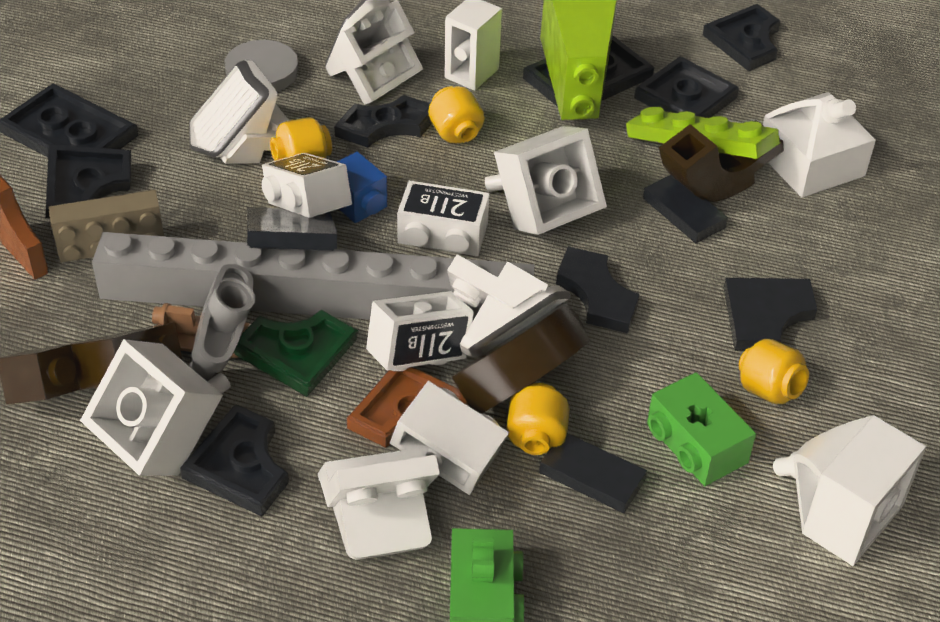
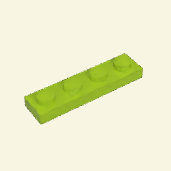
M661 107L645 108L640 112V115L626 123L628 137L659 143L667 142L691 124L718 146V153L753 159L760 158L780 144L779 129L764 127L759 122L737 123L728 121L726 117L722 116L711 118L695 116V113L688 111L679 113L665 112Z

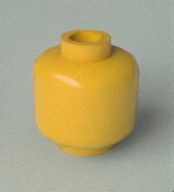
M445 87L434 95L429 105L428 114L440 137L447 143L469 142L477 136L483 127L485 120L483 109L472 92L465 87Z
M307 117L279 124L276 137L270 140V149L274 161L301 153H308L327 159V156H330L332 153V141L329 130L325 125H320L316 119Z
M762 339L756 342L752 347L747 348L743 352L739 360L742 387L749 393L772 404H784L798 398L807 386L809 369L807 368L804 355L797 349L776 340Z
M544 383L530 384L514 394L510 400L506 431L509 432V440L515 446L531 455H542L547 453L551 447L562 445L567 436L570 407L567 399L553 386Z

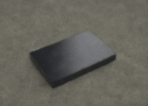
M612 36L602 101L636 86L654 75V66L614 36ZM546 59L524 67L523 79L557 106Z
M54 83L0 119V133L47 158L49 144L122 149L139 136L136 124Z
M247 207V246L249 248L329 251L337 249V231L330 212L308 218L283 208Z

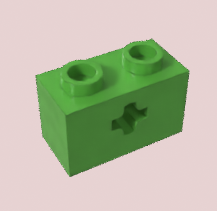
M697 372L652 393L647 420L651 433L656 439L663 441L677 456L683 469L692 473L704 487L749 463L756 433Z

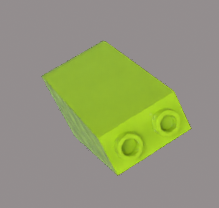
M617 0L543 1L540 40L561 120L599 118L612 43Z

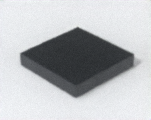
M679 56L637 86L634 99L649 107H661L665 112L679 113L688 111L695 113V116L711 118L738 97L739 87Z

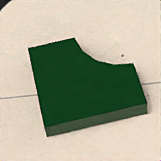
M322 309L310 318L297 322H276L259 315L241 334L233 354L308 397L357 340L358 330Z

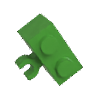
M452 528L450 622H524V594H514V581H523V551L514 550L513 530Z

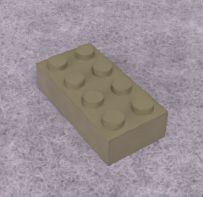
M156 189L49 206L50 222L60 263L94 257L103 232L164 236Z

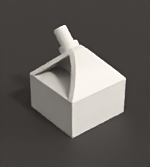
M826 92L783 106L765 115L763 126L779 129V138L783 140L784 148L783 152L768 163L801 198L866 176L876 140L852 116L856 111V105L852 100L842 101Z
M562 126L494 152L499 174L485 177V186L488 192L504 190L514 230L539 235L607 207L588 128Z
M123 339L80 421L139 476H179L181 472L180 467L189 458L223 396L222 393L228 390L231 385L227 377L222 373H218L209 381H206L163 344Z
M872 415L848 422L819 434L805 442L790 457L775 459L773 469L776 475L780 477L792 476L796 479L802 534L854 566L903 507L927 446Z

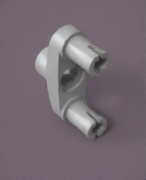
M226 264L221 267L209 291L200 317L192 350V361L189 367L206 381L213 378L217 372L222 371L227 365L240 339L247 315L255 303L253 277L249 271L240 265Z

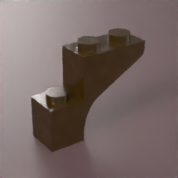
M175 322L75 343L32 349L0 357V378L6 404L48 400L78 390L98 388L123 339L163 344L182 360Z

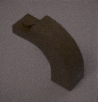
M689 124L661 145L659 151L665 170L690 192L702 200L720 201L733 197L755 184L754 173L783 152L784 148L783 140L779 138L780 144L758 159L718 153V146Z
M563 302L510 339L465 365L451 378L470 408L478 413H484L559 366L583 348L590 339L584 331L583 323L578 314L570 309L566 302Z

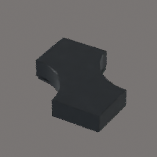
M402 95L391 103L379 106L354 104L335 124V137L367 148L380 139L395 135H409L421 138L432 124L428 114L430 103Z
M568 246L557 272L556 285L572 292L582 301L587 312L586 324L628 334L638 306L640 294L624 288L613 279L607 266L608 255Z

